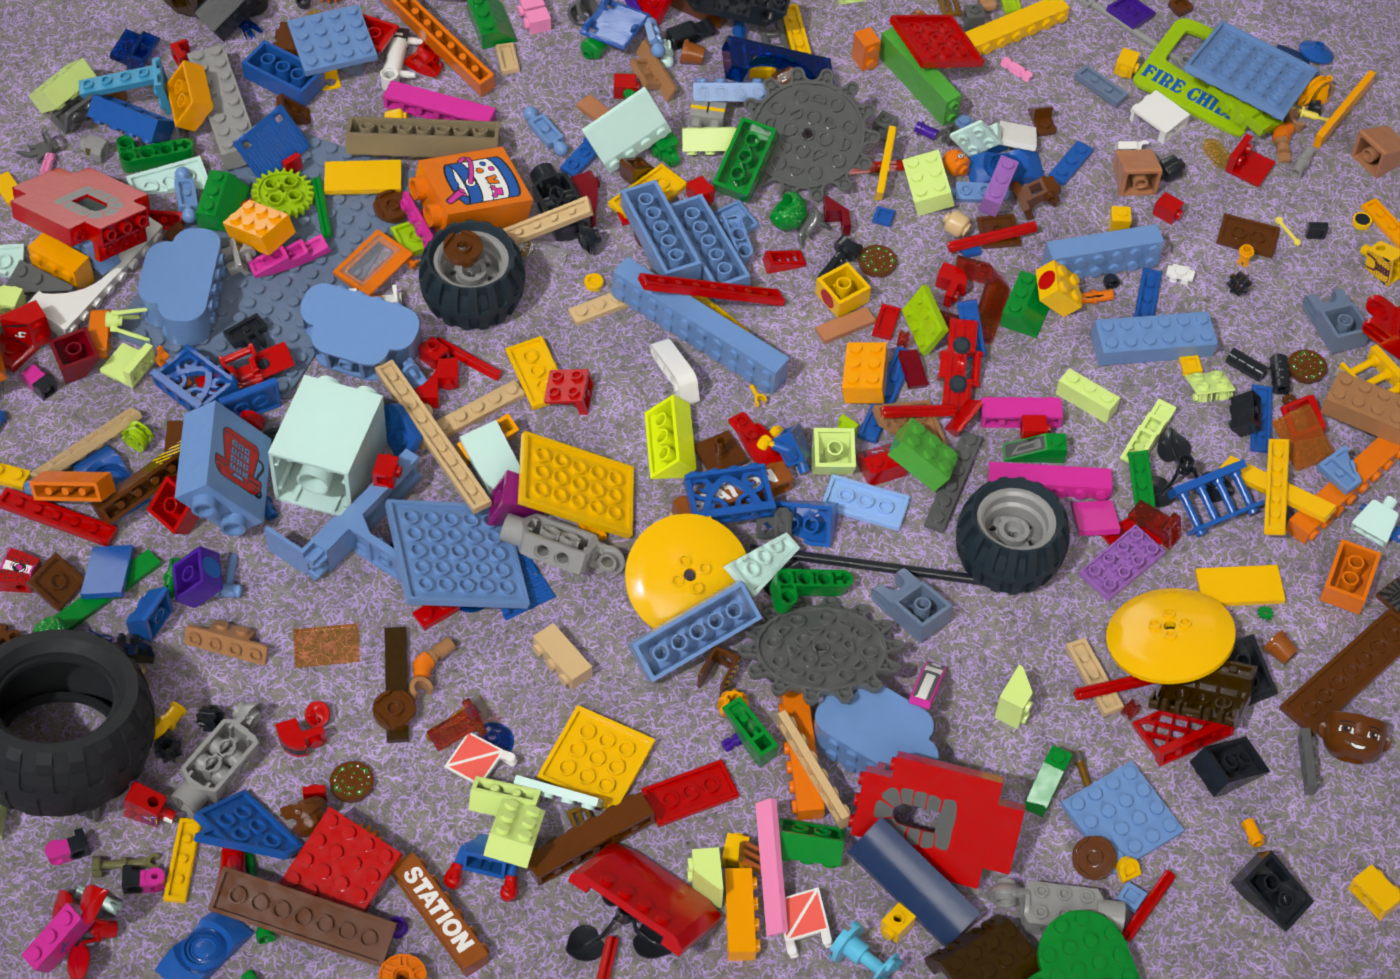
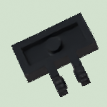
M256 313L224 330L223 335L234 349L243 344L246 347L249 346L248 344L252 343L250 340L254 338L264 348L267 344L261 334L268 331V325Z
M119 633L117 642H112L126 650L127 657L134 659L137 663H154L155 655L151 645L139 643L137 634L131 635L130 644L126 643L124 633Z

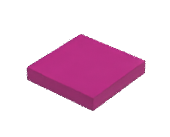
M1112 500L1072 502L1071 509L1079 536L1120 534V526Z

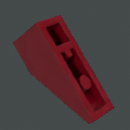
M590 170L572 176L570 179L580 197L588 196L591 201L593 215L590 216L592 228L596 227L600 182L598 177H594Z

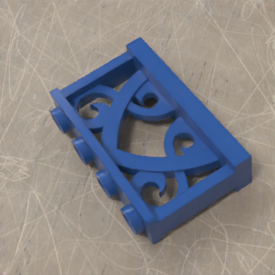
M188 344L184 345L183 350L158 370L154 368L149 372L155 386L189 412L215 400L219 402L218 398L239 391L237 386L238 380L233 374H227L222 366H216L208 356L204 357L196 347L192 348ZM189 360L193 361L190 365L187 363ZM205 375L203 388L192 387L184 390L188 383L186 377ZM219 383H223V384H224V386H223L222 388H221L220 386H217V385H218Z
M751 463L748 466L741 467L734 465L720 470L713 468L706 472L692 471L684 476L683 485L691 514L705 517L711 516L713 520L721 524L774 516L776 504L775 500H773L765 463ZM758 477L761 484L759 487L752 489L751 487L754 485L755 480L749 482L747 478ZM704 484L706 487L704 489L699 488V491L707 495L700 496L696 494L693 487ZM729 484L743 492L737 498L735 506L729 507L726 501L714 497L723 485ZM762 490L764 493L765 502H762L759 496L757 495V493H759ZM748 497V499H746L745 501H747L749 504L742 505L741 501L744 498ZM695 500L704 501L702 511L697 510ZM716 503L721 504L722 508L715 509Z

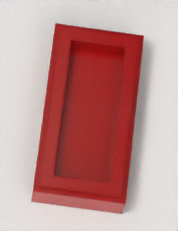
M882 303L872 336L891 341L901 308Z

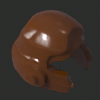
M313 796L281 807L280 816L285 820H296L297 823L292 828L294 833L299 837L306 838L311 835L325 814L326 801L323 797Z

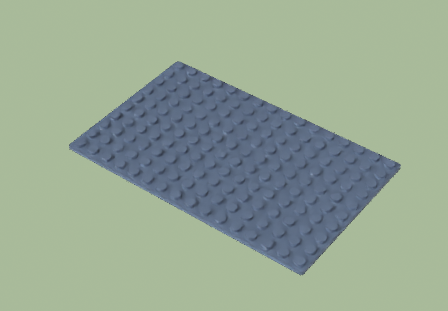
M303 133L311 147L301 154L303 169L299 172L300 177L306 175V181L310 180L311 186L313 177H321L324 188L325 162L381 159L369 155L354 156L346 154V147ZM244 165L226 171L224 169V172L231 173L250 187L247 200L251 199V189H253V183H256L257 177L250 167ZM402 167L401 191H408L410 195L409 179L415 177L416 172ZM378 194L325 195L332 229V237L326 238L325 241L331 252L295 268L259 278L254 277L249 265L250 274L246 276L242 272L232 275L227 269L226 278L222 280L224 284L223 292L219 293L220 306L215 311L217 314L216 323L212 324L211 333L204 342L190 347H196L204 357L208 356L216 366H222L218 356L222 355L224 357L246 347L243 344L234 349L224 337L223 331L257 313L268 325V331L261 334L266 341V347L262 348L255 338L250 340L254 344L256 352L285 341L295 364L292 368L268 377V380L276 377L281 399H287L315 357L312 340L305 331L300 310L306 292L314 285L321 283L335 286L342 285L348 290L352 288L334 276L333 270L377 229L391 237L390 227L399 225L400 222L387 223L375 216L373 202ZM315 197L313 205H310V210H305V215L298 213L297 219L291 216V222L296 233L282 244L284 248L300 239L305 243L321 234ZM197 220L194 223H187L182 231L188 228H198ZM212 230L219 236L222 249L230 246V238L227 232ZM378 243L347 273L362 282L384 246ZM256 251V255L252 260L264 253ZM225 258V261H224L225 266H226L227 263L233 261L234 259H232V260H230V261H227L226 258ZM139 294L136 295L127 309L143 308ZM143 312L123 314L140 315L141 318L122 319V326L117 328L150 338V342L118 332H111L113 337L140 347L148 343L153 346L154 352H157L156 348L161 345L170 358H173L184 349L183 345L169 342L163 334V328L148 324L144 319ZM251 353L226 365H233L235 369L248 365V359L253 355ZM189 360L187 363L190 365L193 361Z

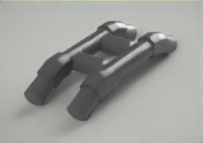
M782 18L775 21L776 30L767 31L766 27L758 25L765 56H772V64L776 62L773 51L783 50V55L787 61H793L794 57L788 44ZM779 37L781 43L770 44L769 38Z

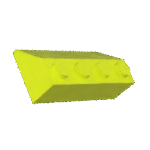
M673 394L644 412L650 479L684 478L689 472L697 470L690 403Z

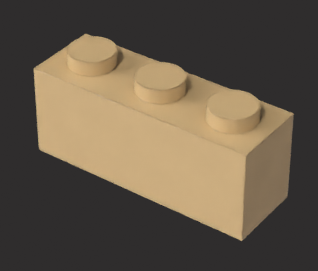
M554 623L533 636V651L538 657L542 656L545 659V664L550 671H555L558 674V679L562 685H568L573 690L592 677V666Z

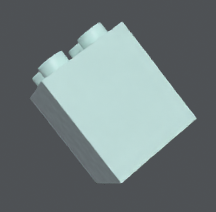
M304 375L268 451L275 500L340 516L367 489L372 478L378 453L382 454L386 446L387 437L383 395H379L376 390L368 386H359L356 389L341 385L330 376L323 375L315 378Z

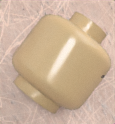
M954 210L952 213L948 212L942 221L945 223L944 231L955 238L965 237L972 227L970 217L959 210Z

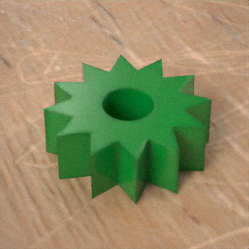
M1264 605V607L1260 606V609L1257 610V615L1260 616L1259 618H1262V621L1264 619L1267 621L1274 617V611H1271L1272 608L1269 609V606L1265 607Z

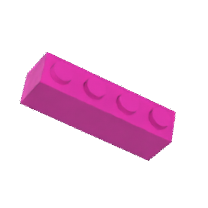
M981 397L983 402L979 410L981 428H1019L1022 415H1046L1047 423H1050L1051 428H1061L1063 420L1061 398Z

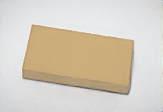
M514 43L495 45L502 75L520 72Z

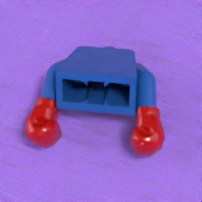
M478 834L474 840L462 844L455 861L452 862L444 875L443 881L445 885L452 890L459 889L464 883L462 878L464 870L500 879L505 878L504 885L500 889V898L504 902L515 900L519 893L518 878L516 877L518 866L483 856L489 835Z

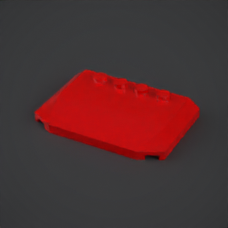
M616 843L608 845L571 873L568 879L570 883L585 893L589 892L592 888L663 937L661 945L679 957L715 927L722 917L707 897L637 850Z

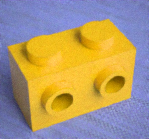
M1372 864L1353 878L1348 887V890L1379 921H1382L1400 905V889L1392 885L1385 878L1383 872L1376 869Z

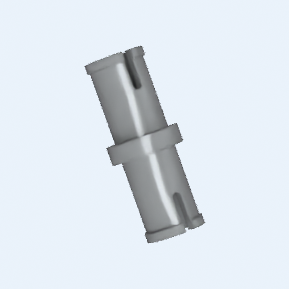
M1305 146L1302 153L1296 157L1295 164L1290 170V174L1293 177L1300 178L1303 171L1309 167L1310 160L1315 153L1314 148Z

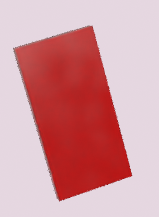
M722 759L641 788L642 795L654 811L655 823L658 828L740 797Z

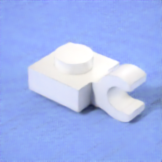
M1118 141L1115 143V150H1140L1141 146L1149 144V141Z

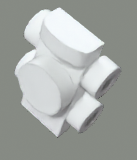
M1173 264L1172 266L1168 265L1166 276L1169 277L1170 282L1176 283L1177 279H1181L1180 284L1188 285V282H1193L1195 271L1191 270L1188 266L1184 267Z

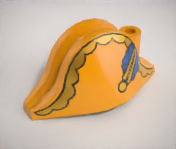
M1320 75L1312 79L1300 96L1297 105L1308 107L1309 102L1312 100H1321V105L1328 102L1335 87L1332 84L1333 77L1331 75L1326 77Z

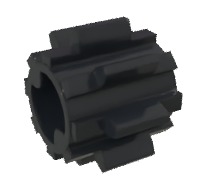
M1239 271L1236 275L1233 273L1229 276L1231 280L1226 285L1230 287V293L1234 292L1235 295L1240 296L1241 293L1247 294L1250 291L1248 287L1253 282L1249 280V274L1244 275L1242 271Z
M218 705L202 706L198 714H196V723L199 727L203 728V731L212 732L224 719L225 714L221 709H218Z
M173 735L168 737L162 736L161 740L154 744L157 750L155 751L156 758H161L164 764L168 763V761L176 762L175 758L182 756L180 749L182 747L181 741L174 739Z

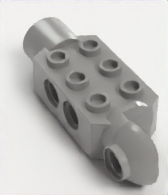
M508 513L500 533L499 540L517 546L520 554L526 555L530 559L540 560L550 566L565 569L569 573L580 575L585 573L588 567H592L601 573L605 571L611 572L610 575H617L625 567V558L618 547L599 542L597 535L538 513L525 518Z
M240 702L233 711L232 717L234 720L223 719L181 767L183 782L170 795V800L178 809L194 817L195 812L199 811L206 802L216 803L220 801L260 754L256 735L249 730L253 729L262 717L263 704L261 702Z
M1001 878L996 881V885L987 893V900L999 907H1020V927L1026 934L1042 935L1046 926L1056 917L1074 910H1088L1101 914L1114 923L1121 933L1123 932L1126 913L1125 902L1103 899L1099 890L1095 888L1030 881L1024 888L1017 887L1016 882L1012 879Z

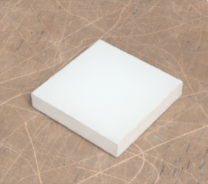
M1000 121L1002 143L999 145L1029 151L1036 150V127Z

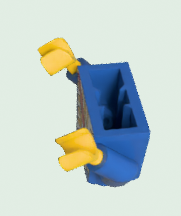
M800 423L787 429H783L779 425L773 426L769 431L773 441L768 435H763L758 441L757 446L760 449L766 450L768 446L772 447V450L780 453L786 466L795 465L799 474L810 470L806 459L811 455V451Z

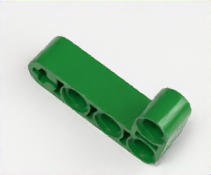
M122 135L116 140L121 167L126 173L150 170L195 157L194 144L189 138L135 147L133 138L127 135Z
M780 569L770 583L773 607L776 612L787 614L798 600V596H842L852 585L853 576L846 570Z

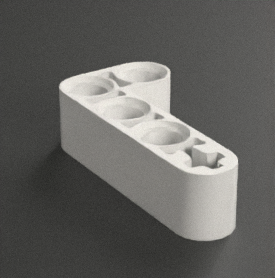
M668 338L650 344L651 355L673 385L674 395L690 403V405L698 403L700 397L696 374L673 342Z

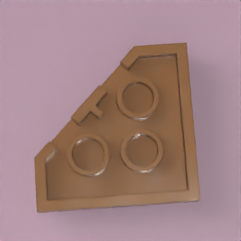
M929 400L874 405L872 411L878 426L896 435L897 431L905 423L914 418L948 445L936 417H881L880 410L882 406L931 405Z

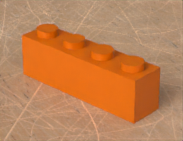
M43 471L29 481L34 500L102 502L116 492L111 472Z

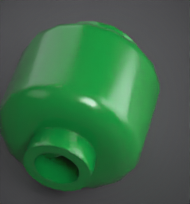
M586 37L581 43L580 49L586 59L598 60L607 50V44Z

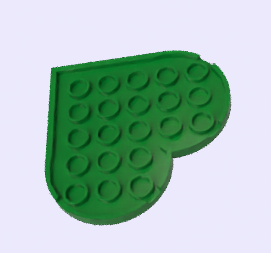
M1074 910L1061 914L1046 926L1037 946V963L1040 972L1028 978L1140 979L1126 941L1116 925L1096 912Z

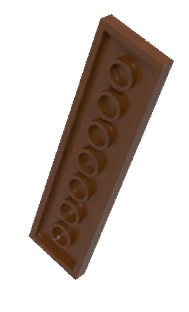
M1391 608L1386 610L1280 705L1279 710L1300 728H1310L1311 736H1314L1317 733L1318 725L1325 722L1329 712L1343 710L1400 658V615Z
M227 866L222 867L208 907L209 911L381 967L386 960L398 925L396 922Z

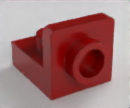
M186 38L170 44L171 56L178 67L183 60H189L187 53L190 52Z

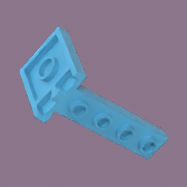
M160 57L152 58V66L79 80V93L83 99L91 94L105 95L154 85V94L156 97L159 96L160 108L164 109L166 115L172 114L166 83L169 80Z

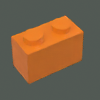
M871 27L854 32L852 58L861 71L872 70L878 66L881 41Z

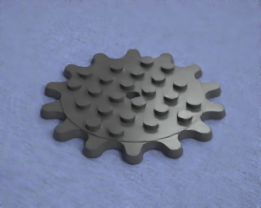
M796 67L791 71L789 83L783 85L778 83L775 78H767L764 81L767 96L763 100L748 98L744 101V108L752 114V120L776 128L779 137L758 183L759 187H765L770 182L776 181L782 186L780 193L782 198L785 192H796L799 189H806L810 194V198L815 202H819L824 197V188L827 185H836L841 191H847L851 188L852 183L848 177L851 169L857 168L863 171L870 169L872 162L863 154V148L866 145L878 143L880 141V134L875 130L867 129L865 121L875 114L876 108L870 103L859 105L855 102L854 97L859 91V85L856 82L851 81L843 87H837L833 83L834 73L831 69H823L817 79L810 80L805 76L802 68ZM806 131L812 132L813 136L811 138L805 139L802 136V134Z
M827 596L821 604L814 606L809 605L804 598L798 597V600L787 614L776 612L774 607L763 608L762 616L767 622L762 625L752 624L743 629L745 636L755 641L751 644L739 646L738 653L743 659L757 661L755 665L748 668L750 678L753 680L772 679L774 683L771 685V690L777 697L795 691L796 693L803 694V699L807 705H815L819 698L824 695H832L840 703L849 704L854 697V690L864 689L873 694L879 693L883 683L877 678L878 675L895 676L899 673L901 665L889 659L888 656L900 654L904 649V643L900 640L887 639L884 635L890 633L893 623L886 619L879 621L868 620L866 617L870 609L865 604H857L851 609H843L838 605L839 601L836 597Z

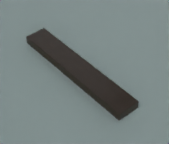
M406 627L384 628L386 691L393 689L394 691L403 690L408 693ZM409 726L395 731L386 729L387 743L409 742Z

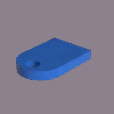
M400 403L385 405L386 437L392 452L397 457L405 449L415 454L423 437Z

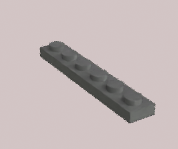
M963 431L955 450L959 456L951 477L939 488L924 523L925 528L944 533L982 442V436Z

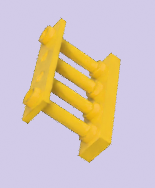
M1377 344L1370 348L1367 360L1352 368H1349L1344 362L1339 365L1338 369L1346 371L1355 377L1361 371L1371 366L1375 367L1380 373L1366 381L1375 385L1386 380L1393 386L1388 390L1400 394V368Z

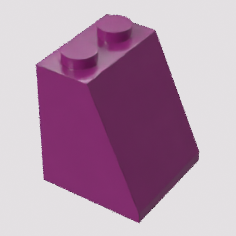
M507 470L492 490V506L489 507L487 525H503L508 513L523 518L536 513L545 514L544 512L518 504L519 473Z

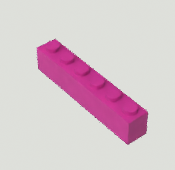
M391 80L383 95L384 108H401L410 115L425 119L496 121V108L401 82Z
M989 462L987 482H993L1000 477L1006 476L1008 478L1025 477L1026 480L1037 481L1043 484L1046 489L1053 491L1059 499L1074 497L1078 500L1093 498L1103 501L1110 499L1112 492V469L1003 462Z

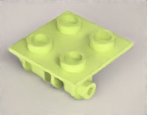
M1214 370L1209 373L1195 372L1191 375H1185L1186 380L1195 392L1192 394V400L1197 401V403L1207 402V397L1209 402L1212 401L1213 397L1215 401L1229 400L1230 397H1233L1235 388L1223 371Z

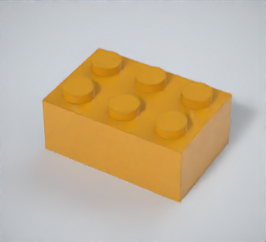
M183 60L166 83L175 127L196 132L208 114L212 112L213 102L204 66Z
M252 200L245 202L223 222L230 239L234 237L236 243L241 245L248 244V246H253L256 251L269 256L296 233L288 214Z
M41 233L27 247L32 266L76 287V291L90 286L95 281L89 257L59 240Z
M847 342L842 382L844 403L884 404L889 360L887 342Z

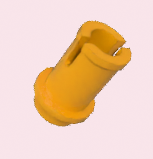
M1244 244L1239 248L1240 255L1237 260L1239 266H1241L1242 262H1244L1243 267L1249 265L1250 259L1254 255V249L1251 245Z
M1248 818L1241 823L1248 837L1249 845L1257 848L1265 843V836L1260 833L1254 818Z

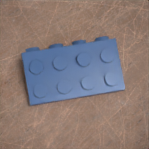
M696 78V81H692L693 99L695 101L744 102L748 98L763 100L767 96L762 78H751V82H745L744 78H733V81H726V78H714V81H708V78Z

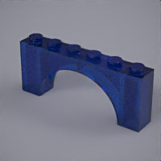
M731 35L727 36L722 46L725 79L743 82L748 70L759 66L774 67L781 70L788 66L793 68L800 67L804 70L805 76L810 80L817 79L823 69L828 68L832 70L831 58Z

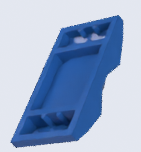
M1017 148L1007 153L997 154L986 151L968 157L970 159V170L968 172L970 182L990 183L1001 155L1019 162L1010 183L1018 181L1019 185L1029 184L1044 176L1040 158L1036 151Z
M108 445L72 465L76 472H111L115 487L132 475L119 455ZM150 498L144 500L122 517L151 502Z
M211 911L200 919L192 932L184 940L169 950L155 968V972L164 979H209L254 932L239 920Z

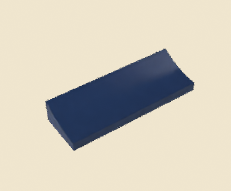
M882 817L876 820L847 852L898 903L916 916V920L945 948L946 944L956 939L981 913Z

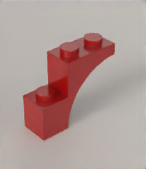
M439 358L433 375L424 384L414 388L424 404H429L432 409L439 408V389L452 390L459 388L458 358Z

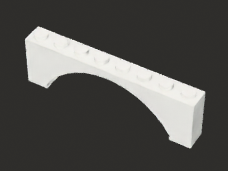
M149 217L150 226L146 227L147 241L119 253L118 257L121 262L95 284L68 293L45 294L38 291L29 302L34 300L38 302L47 317L50 330L58 336L77 330L78 325L82 321L86 322L88 320L91 310L94 308L98 309L103 302V298L113 293L115 285L125 280L127 272L130 269L134 270L138 266L139 259L142 256H146L148 249L154 243H159L162 240L163 226Z

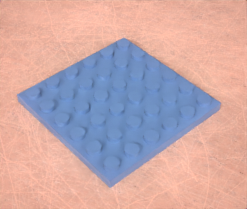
M1223 20L1188 60L1183 69L1191 76L1198 77L1204 80L1205 83L1218 87L1224 93L1231 94L1240 101L1247 102L1257 110L1264 111L1273 118L1282 121L1319 71L1318 68Z
M386 500L385 508L406 605L528 608L530 602L516 546L499 540L503 525H487L489 507L473 514L466 503Z

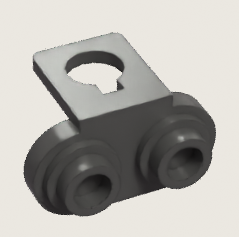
M780 507L776 509L772 517L757 518L756 538H777L787 532L794 540L791 525L794 519L793 513L786 507ZM767 522L769 525H772V529H769L764 534L761 528L763 523Z

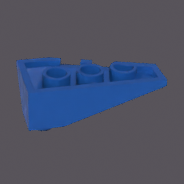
M773 499L775 500L776 509L786 507L793 513L794 519L791 523L793 536L796 535L805 539L803 543L810 546L831 547L838 521V503ZM767 522L763 523V525L772 529V525H769Z

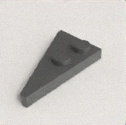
M19 260L6 286L22 288L24 295L36 294L38 291L45 294H51V292L68 293L77 289L22 260Z

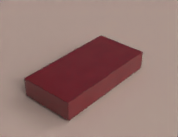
M918 349L900 351L898 357L908 389L927 387L929 384Z

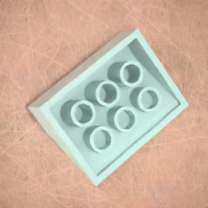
M643 87L583 128L582 132L602 164L610 173L620 168L619 161L621 158H635L636 155L650 148L652 144L666 137L671 132V129L647 89Z

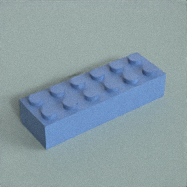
M657 180L621 190L620 206L657 275L689 279L701 278L702 263Z
M699 194L671 203L672 210L702 263L700 279L750 286L751 276L703 195ZM712 298V300L714 301V303H715V302H718V301H721V300H724V299Z
M1153 224L1046 242L1041 266L1055 260L1063 264L1072 273L1077 274L1079 280L1083 277H1098L1101 274H1116L1119 271H1134L1137 268L1143 267L1152 268L1159 263L1164 240L1158 225Z
M1209 311L1095 320L1090 332L1098 366L1178 360L1179 357L1198 355L1199 358L1213 356L1218 345Z
M735 581L627 643L646 680L654 682L762 619V616L743 581Z

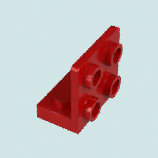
M1246 133L1229 156L1225 171L1259 187L1275 166V161L1253 151V145L1251 144L1253 136Z
M589 369L550 370L544 403L574 404L580 415H588L594 386Z

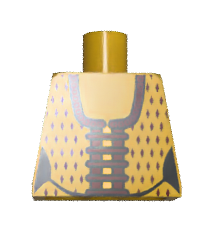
M1379 241L1373 246L1368 244L1362 246L1360 254L1366 257L1365 268L1387 287L1400 279V249L1383 241Z

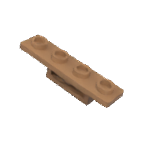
M643 40L636 52L640 59L632 58L629 65L634 74H637V78L643 87L660 90L665 100L671 101L677 91V87L659 58L651 54L649 42Z
M216 620L209 629L191 624L186 626V645L260 665H265L267 662L268 645L253 641L256 637V630L249 629L247 626L230 624L224 620Z

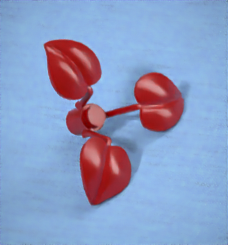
M88 885L82 893L80 908L83 912L81 915L84 924H92L89 932L93 934L94 938L81 941L79 947L73 946L67 959V971L70 979L85 978L90 962V952L85 945L101 942L102 938H114L117 934L118 925L116 920L96 917L109 892L108 889L96 885ZM58 891L52 910V919L67 902L74 904L73 897L69 891Z

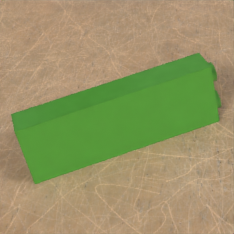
M893 27L882 32L879 58L942 126L955 123V120L958 119L962 95L937 68H921Z

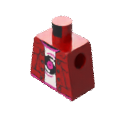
M9 547L0 567V591L32 593L33 589L26 582L42 566L40 559Z

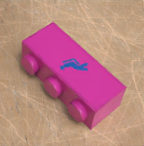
M67 902L22 953L23 958L35 971L51 972L92 926V924H84L81 915L83 911L80 905Z

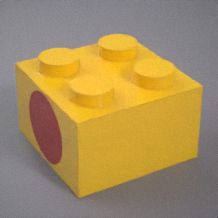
M1055 260L1036 270L1039 300L1062 317L1082 307V294L1079 288L1080 280L1077 274L1072 273L1063 264Z
M848 262L816 279L815 294L837 318L854 311L870 301V285Z

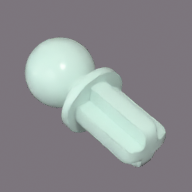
M663 39L664 43L662 45L665 47V54L659 60L665 69H668L674 64V52L671 49V41Z

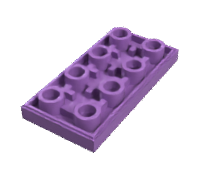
M1135 524L1082 568L1078 575L1109 602L1163 557L1166 551Z

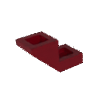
M824 196L823 212L825 222H840L842 234L845 233L846 236H850L851 221L849 210L830 197Z

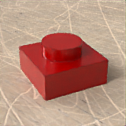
M312 784L302 787L303 799L320 796L327 803L325 784Z

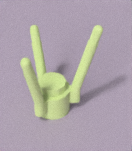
M148 308L106 311L105 327H110V332H118L147 342L151 341L150 338L117 328L122 326V319L141 318L140 315L123 314L146 312Z

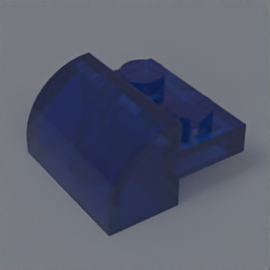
M125 29L112 49L110 59L127 65L128 70L145 67L158 46L160 37L145 31L140 35Z

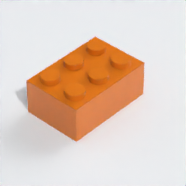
M1341 539L1319 600L1360 615L1382 553Z

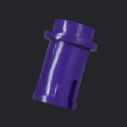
M918 121L914 132H916V135L920 134L934 141L939 130L924 124V121Z

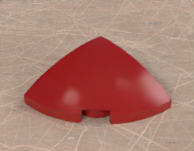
M425 42L419 45L416 52L408 56L404 61V64L412 70L435 78L440 74L443 67V62L440 65L438 63L439 56Z

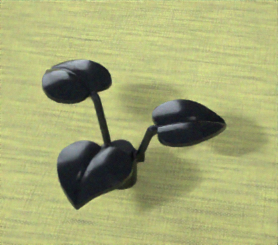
M1169 427L1161 436L1157 446V453L1164 462L1174 461L1177 464L1176 471L1169 483L1163 477H1152L1156 507H1165L1175 501L1176 498L1170 500L1167 492L1173 488L1171 485H1173L1179 474L1186 476L1192 472L1194 477L1198 478L1197 469L1193 467L1194 458L1190 455V443L1172 427ZM1212 471L1205 472V473L1202 474V476L1205 475V474H1208V473H1210V472H1212ZM1224 478L1225 481L1223 483L1229 495H1234L1235 490L1233 486ZM1212 483L1206 485V490L1212 503L1223 501L1216 485L1213 486Z
M601 895L602 900L607 906H617ZM617 907L615 917H613V920L599 936L596 929L591 926L581 925L576 927L569 935L565 949L567 954L576 960L585 962L596 960L602 956L604 942L601 939L604 938L616 922L620 924H629L631 922L634 932L637 934L633 939V947L638 955L647 959H655L672 953L661 945L663 939L661 935L645 924H642L639 930L636 923L637 919L620 907Z

